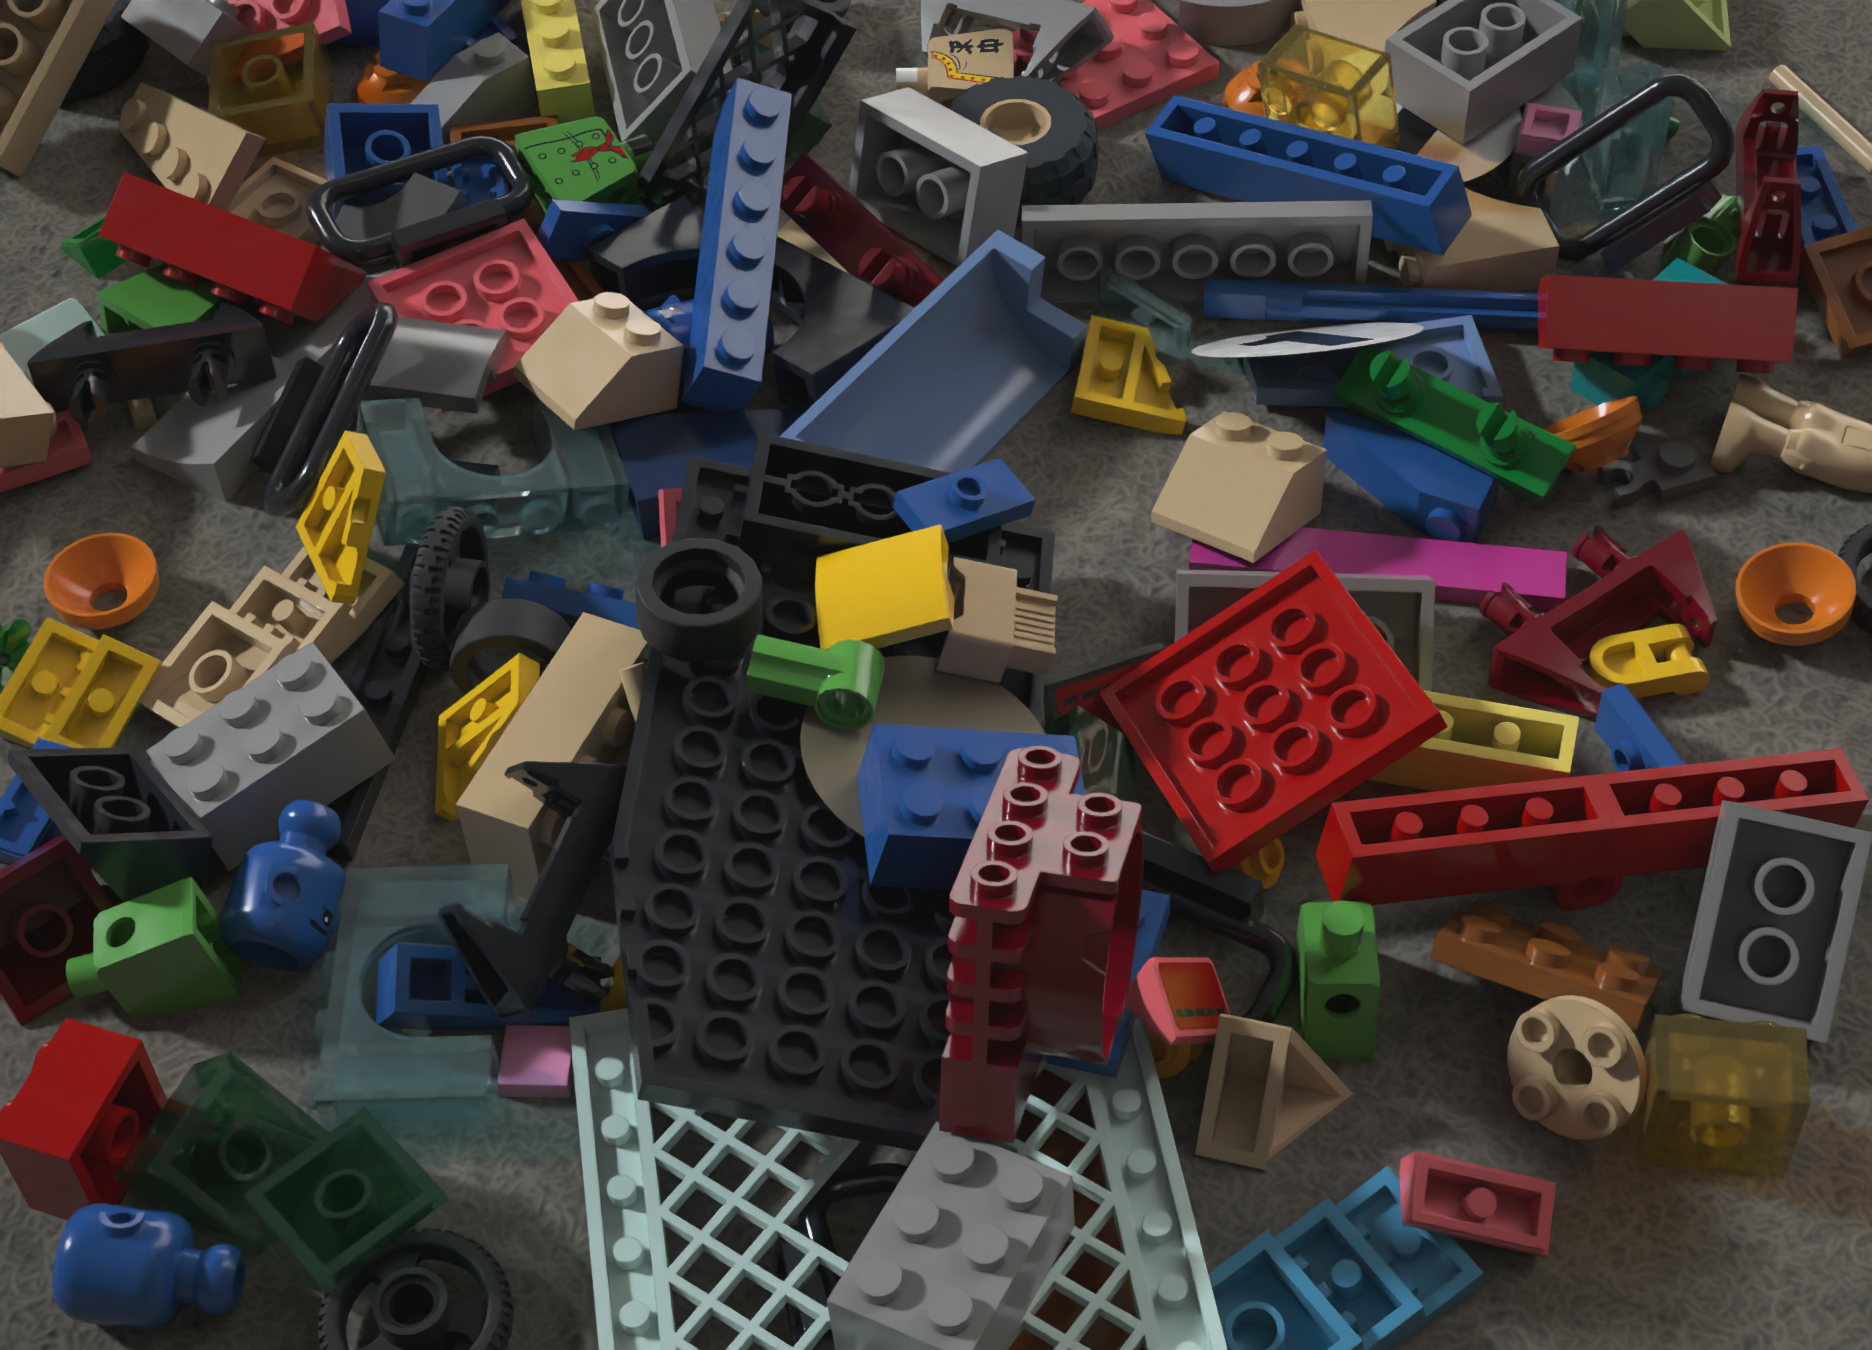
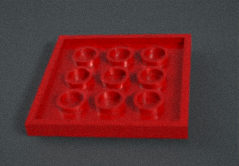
M1314 550L1099 692L1101 698L1214 873L1227 867L1232 868L1448 727L1440 711L1317 550Z

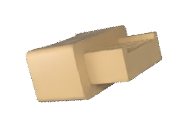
M953 557L947 574L955 598L953 629L948 630L941 654L936 659L935 670L995 683L1001 682L1006 667L1047 676L1056 654V648H1054L1055 611L1058 595L1017 587L1016 569Z

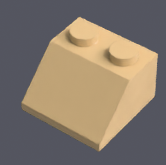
M604 292L597 294L594 299L570 303L514 365V377L575 431L677 409L684 345L664 330L659 323L653 321L635 306L626 296L619 293Z
M1223 411L1189 435L1153 507L1151 522L1254 563L1321 513L1327 449L1306 442L1295 433L1279 432L1252 422L1244 414Z

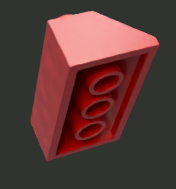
M126 172L122 174L98 236L119 245L116 256L147 269L152 259L166 264L163 272L164 275L196 287L199 278H203L214 283L210 293L241 306H244L247 296L262 302L259 309L260 313L292 325L295 315L317 323L363 283L367 273L316 245Z
M1550 274L1540 278L1538 284L1539 349H1553V361L1589 363L1590 352L1614 353L1613 365L1650 367L1651 355L1675 357V368L1712 370L1713 359L1737 360L1736 372L1773 374L1774 362H1792L1799 288Z

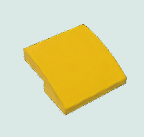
M941 524L817 557L815 598L820 649L829 650L837 642L845 640L862 641L877 649L953 629L955 598L947 577L949 546Z
M46 617L0 694V737L32 749L38 737L72 748H114L161 667V660L105 634L102 635L100 640H97L50 617Z

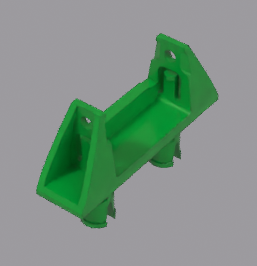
M1372 345L1362 346L1333 391V394L1343 404L1361 417L1395 427L1493 476L1506 491L1526 502L1544 500L1576 449L1575 444L1517 417L1514 409L1509 413L1502 409L1500 402H1486L1409 364L1406 357L1404 360L1396 358L1393 350L1382 351Z

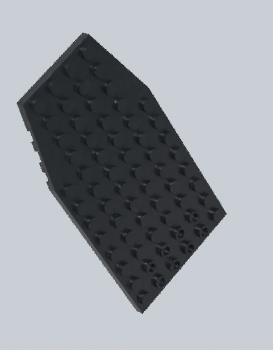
M759 432L751 468L689 456L672 542L689 538L717 539L740 548L755 561L762 576V616L760 630L756 636L759 634L820 648L815 598L817 557L912 532L893 508L897 491L953 473ZM1007 523L948 543L947 574L953 557L1016 569L1017 587L1051 594L1055 532ZM694 585L677 589L665 596L661 601L669 608L685 614L705 615L722 611L735 603L737 599L729 592L713 586ZM948 630L877 648V650L880 651L883 657L922 656L937 659L941 654ZM756 636L747 647L731 657L707 663L680 661L659 653L651 646L609 855L638 1100L918 1152L936 1121L939 1122L941 1057L951 1033L945 1026L946 1009L950 1002V992L947 990V972L952 962V954L948 950V934L955 919V915L949 910L951 890L870 886L864 837L848 827L828 808L816 792L806 772L801 753L800 736L802 722L808 705L744 691ZM1006 667L1001 682L998 684L1017 697L1041 725L1045 675Z

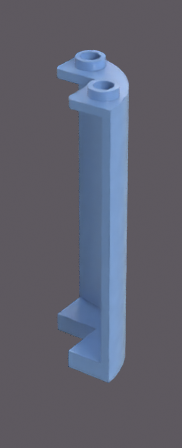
M997 230L780 437L950 473H956L980 465L1081 363L1087 325L1040 298L1046 257L1004 232Z

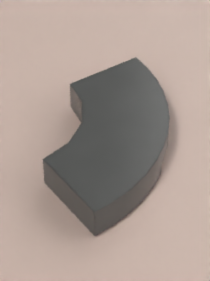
M414 173L401 191L384 202L364 207L343 204L335 222L346 237L354 240L369 239L462 209L468 198L458 189ZM322 244L321 248L329 252ZM392 256L366 263H349L356 267L378 266L389 263Z

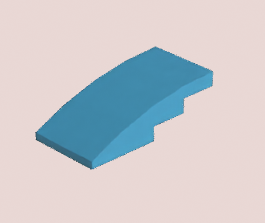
M1388 1166L1338 1204L1334 1205L1327 1197L1275 1238L1268 1230L1264 1231L1208 1274L1228 1350H1391L1485 1284L1484 1272L1451 1236L1402 1225L1400 1179Z

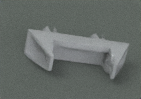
M921 0L922 52L927 58L929 40L934 37L967 33L973 21L978 18L1033 32L1035 30L1039 31L1032 46L1033 56L1026 70L1021 74V76H1031L1032 79L1043 81L1046 79L1057 83L1099 53L1113 41L1115 36L1095 6L1082 4L1085 0Z

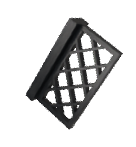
M738 0L640 174L651 183L683 194L692 191L706 199L709 173L703 182L702 171L710 167L712 147L700 154L698 141L714 132L716 116L727 98L726 92L732 89L736 79L741 78L759 84L758 74L765 70L767 72L760 82L761 85L792 94L786 145L787 151L857 29L828 7L815 0H769L770 15L752 25V17L762 0ZM796 20L787 35L786 25ZM772 33L773 48L756 56L754 42ZM741 50L742 65L724 74L723 68L730 55ZM713 99L714 113L696 123L695 117L701 106ZM685 148L687 161L668 172L665 171L673 155Z

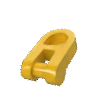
M1669 624L1611 635L1600 639L1592 646L1586 674L1599 686L1602 687L1604 685L1607 689L1623 683L1635 698L1674 692L1678 696L1701 692L1710 682V675L1704 662L1700 658L1693 657L1691 652L1694 648V642L1687 628L1681 624ZM1655 658H1658L1661 662L1657 663Z

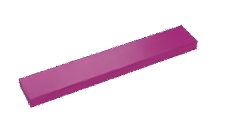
M1301 527L1254 563L1193 538L1189 558V569L1282 572L1314 550H1317L1333 573L1428 575L1436 580L1435 600L1481 604L1490 590L1500 597L1502 583H1508L1534 609L1551 611L1565 602L1567 552Z

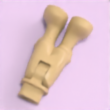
M1740 373L1710 462L1714 471L1731 473L1747 455L1755 453L1778 458L1799 474L1842 489L1872 493V424L1835 411L1821 403L1797 401L1772 389L1760 378Z

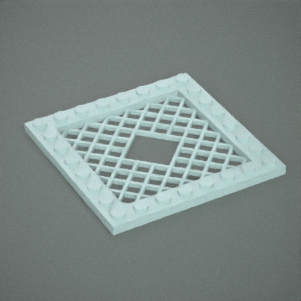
M627 1008L569 1017L599 1350H699L689 1342L711 1316H714L740 1333L726 1350H747L753 1342L766 1350H812L829 1329L832 1330L828 1306L824 1307L798 1291L797 1288L819 1264L842 1276L849 1262L792 1229L789 1225L861 1141L843 1138L839 1143H836L820 1133L778 1126L786 1131V1134L765 1156L740 1141L756 1121L738 1118L724 1132L701 1118L700 1116L704 1113L702 1111L638 1100ZM1136 1017L1117 1078L1047 1064L1046 1056L1043 1055L1036 1077L1043 1069H1046L1072 1083L1070 1088L1054 1107L1032 1094L1029 1095L1025 1109L1042 1118L1043 1121L1025 1143L1016 1138L1014 1143L992 1139L986 1140L994 1145L1071 1175L1073 1189L1100 1204V1207L1082 1230L1074 1226L1067 1240L1071 1244L1050 1269L1006 1350H1008L1023 1329L1055 1347L1054 1350H1091L1079 1343V1341L1099 1316L1131 1334L1120 1350H1139L1142 1345H1144L1145 1350H1228L1145 1024ZM1084 1093L1093 1128L1068 1115ZM652 1107L675 1120L656 1142ZM1057 1127L1086 1143L1068 1167L1038 1151ZM689 1129L715 1144L694 1168L668 1153ZM800 1140L827 1155L825 1160L807 1180L780 1165ZM728 1153L733 1154L755 1168L734 1193L708 1178V1175ZM1098 1153L1107 1189L1081 1175ZM658 1166L683 1180L663 1203ZM768 1177L796 1192L775 1218L748 1202ZM696 1189L723 1205L702 1230L675 1215L677 1210ZM736 1214L764 1230L743 1255L738 1254L715 1239ZM1112 1215L1114 1216L1122 1253L1095 1238ZM665 1227L690 1242L670 1266ZM779 1236L806 1254L784 1281L756 1265L773 1243L779 1239ZM704 1251L731 1267L709 1294L682 1278ZM1084 1251L1116 1268L1097 1294L1065 1277ZM744 1277L749 1278L773 1293L751 1321L723 1304ZM1127 1278L1137 1318L1110 1303ZM1054 1289L1085 1307L1066 1334L1034 1316ZM672 1290L698 1306L678 1331L676 1330ZM786 1303L800 1309L815 1319L794 1347L765 1330Z

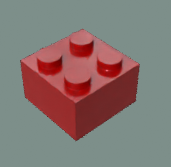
M65 1018L52 1040L41 1046L35 1056L32 1071L14 1100L7 1102L0 1111V1154L29 1208L69 1220L78 1209L95 1203L121 1205L174 1115L142 1040Z

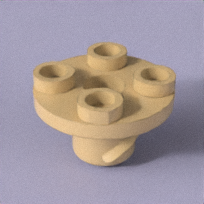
M1565 995L1554 997L1538 1004L1523 1013L1517 1020L1508 1045L1507 1063L1513 1085L1512 1100L1517 1111L1524 1118L1538 1121L1552 1132L1577 1140H1592L1605 1137L1624 1126L1633 1118L1641 1106L1646 1091V1062L1636 1036L1618 1014L1593 999Z

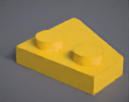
M1091 315L1070 413L1156 433L1182 435L1187 418L1183 408L1176 409L1169 394L1172 381L1164 364L1155 355L1157 348L1148 328Z
M346 430L296 525V530L330 601L353 605L358 595L386 471L368 436Z
M518 653L439 715L435 814L449 821L460 820L456 803L539 680L540 663Z

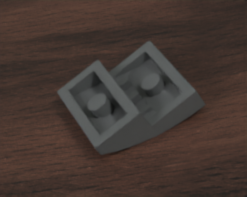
M398 317L397 328L363 399L478 414L487 382L495 383L507 345L508 332L507 330Z

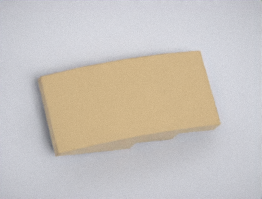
M303 546L282 574L264 565L229 610L211 601L161 664L139 704L179 728L222 701L229 693L239 690L277 665L281 659L295 653L310 642L315 644L331 665L366 631L405 583L392 570L366 557L358 595L354 604L332 602L323 587L305 546Z

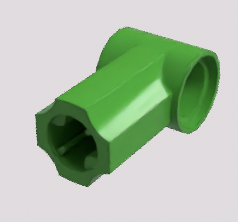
M1721 194L1722 198L1710 212L1685 227L1663 257L1661 271L1676 258H1679L1712 276L1716 274L1719 268L1736 251V195L1727 196Z
M758 634L752 650L744 691L813 706L822 721L840 730L852 731L862 729L871 723L875 715L885 671V659L875 647L857 640L840 641L831 646L829 650H824Z

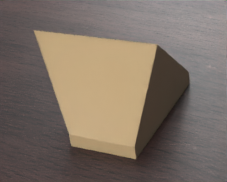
M1221 1013L1218 1021L1195 1155L1266 1170L1268 1160L1353 1093L1293 1028Z

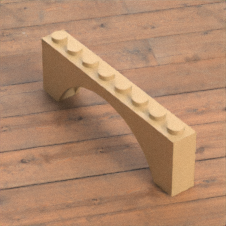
M1298 0L1297 11L1291 12L1290 15L1291 34L1295 44L1303 43L1305 47V65L1309 76H1318L1320 80L1328 71L1354 57L1376 51L1383 57L1386 39L1435 9L1437 1ZM1467 188L1465 190L1472 216L1444 255L1384 240L1386 249L1389 252L1396 251L1400 258L1399 273L1403 287L1503 292L1538 288L1540 278L1550 274L1555 275L1559 244L1541 208L1496 200Z

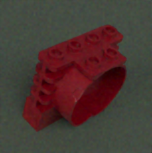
M1030 746L1014 749L1008 753L950 892L949 910L955 915V919L948 934V950L952 954V962L947 972V990L950 992V1002L946 1009L945 1026L951 1033L941 1057L939 1131L1014 1143L1042 1056L1106 1065L1111 1056L1117 1024L1124 1013L1133 968L1143 888L1144 844L1143 829L1139 825L1142 806L1135 802L1121 801L1117 797L1106 793L1073 794L1079 778L1080 760L1072 755L1061 754L1051 747Z

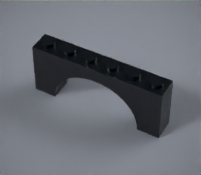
M691 191L587 248L592 277L604 292L619 293L626 296L641 311L665 303L671 295H676L678 299L694 297L706 199ZM777 236L769 306L782 311L800 325L795 334L786 343L772 352L780 402L804 414L914 308Z

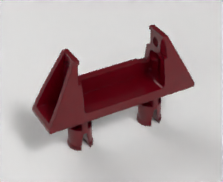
M1762 89L1743 112L1736 126V282H1741V285L1773 287L1774 285L1796 287L1801 255V179H1796V155L1799 135L1798 91ZM1777 102L1784 104L1780 109L1771 107L1772 104ZM1766 121L1765 126L1759 125L1761 122ZM1781 122L1786 123L1787 127H1781Z
M805 152L801 154L783 176L780 208L850 275L913 308L918 306L944 281L942 277L893 234L828 171Z
M1595 526L1593 539L1583 533L1573 547L1572 556L1578 561H1582L1602 579L1548 613L1538 614L1508 583H1502L1500 597L1490 590L1479 607L1480 614L1486 619H1490L1509 636L1494 646L1488 685L1491 688L1548 708L1597 718L1602 690L1606 688L1604 685L1602 687L1599 686L1585 673L1584 666L1588 664L1592 646L1600 639L1611 635L1642 630L1650 624L1651 620L1659 616L1668 624L1684 625L1689 634L1701 642L1700 646L1707 648L1711 645L1717 622L1692 546L1686 532L1682 529L1644 553L1631 556L1620 544L1606 534L1602 527Z

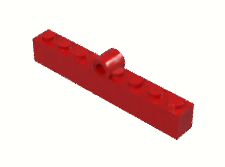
M1842 748L1335 802L1331 804L1315 856L1333 902L1341 900L1350 902L1365 901L1373 906L1550 885L1558 905L1564 910L1573 911L1602 905L1609 901L1620 890L1623 876L1707 867L1722 800L1855 828L1869 802V798Z

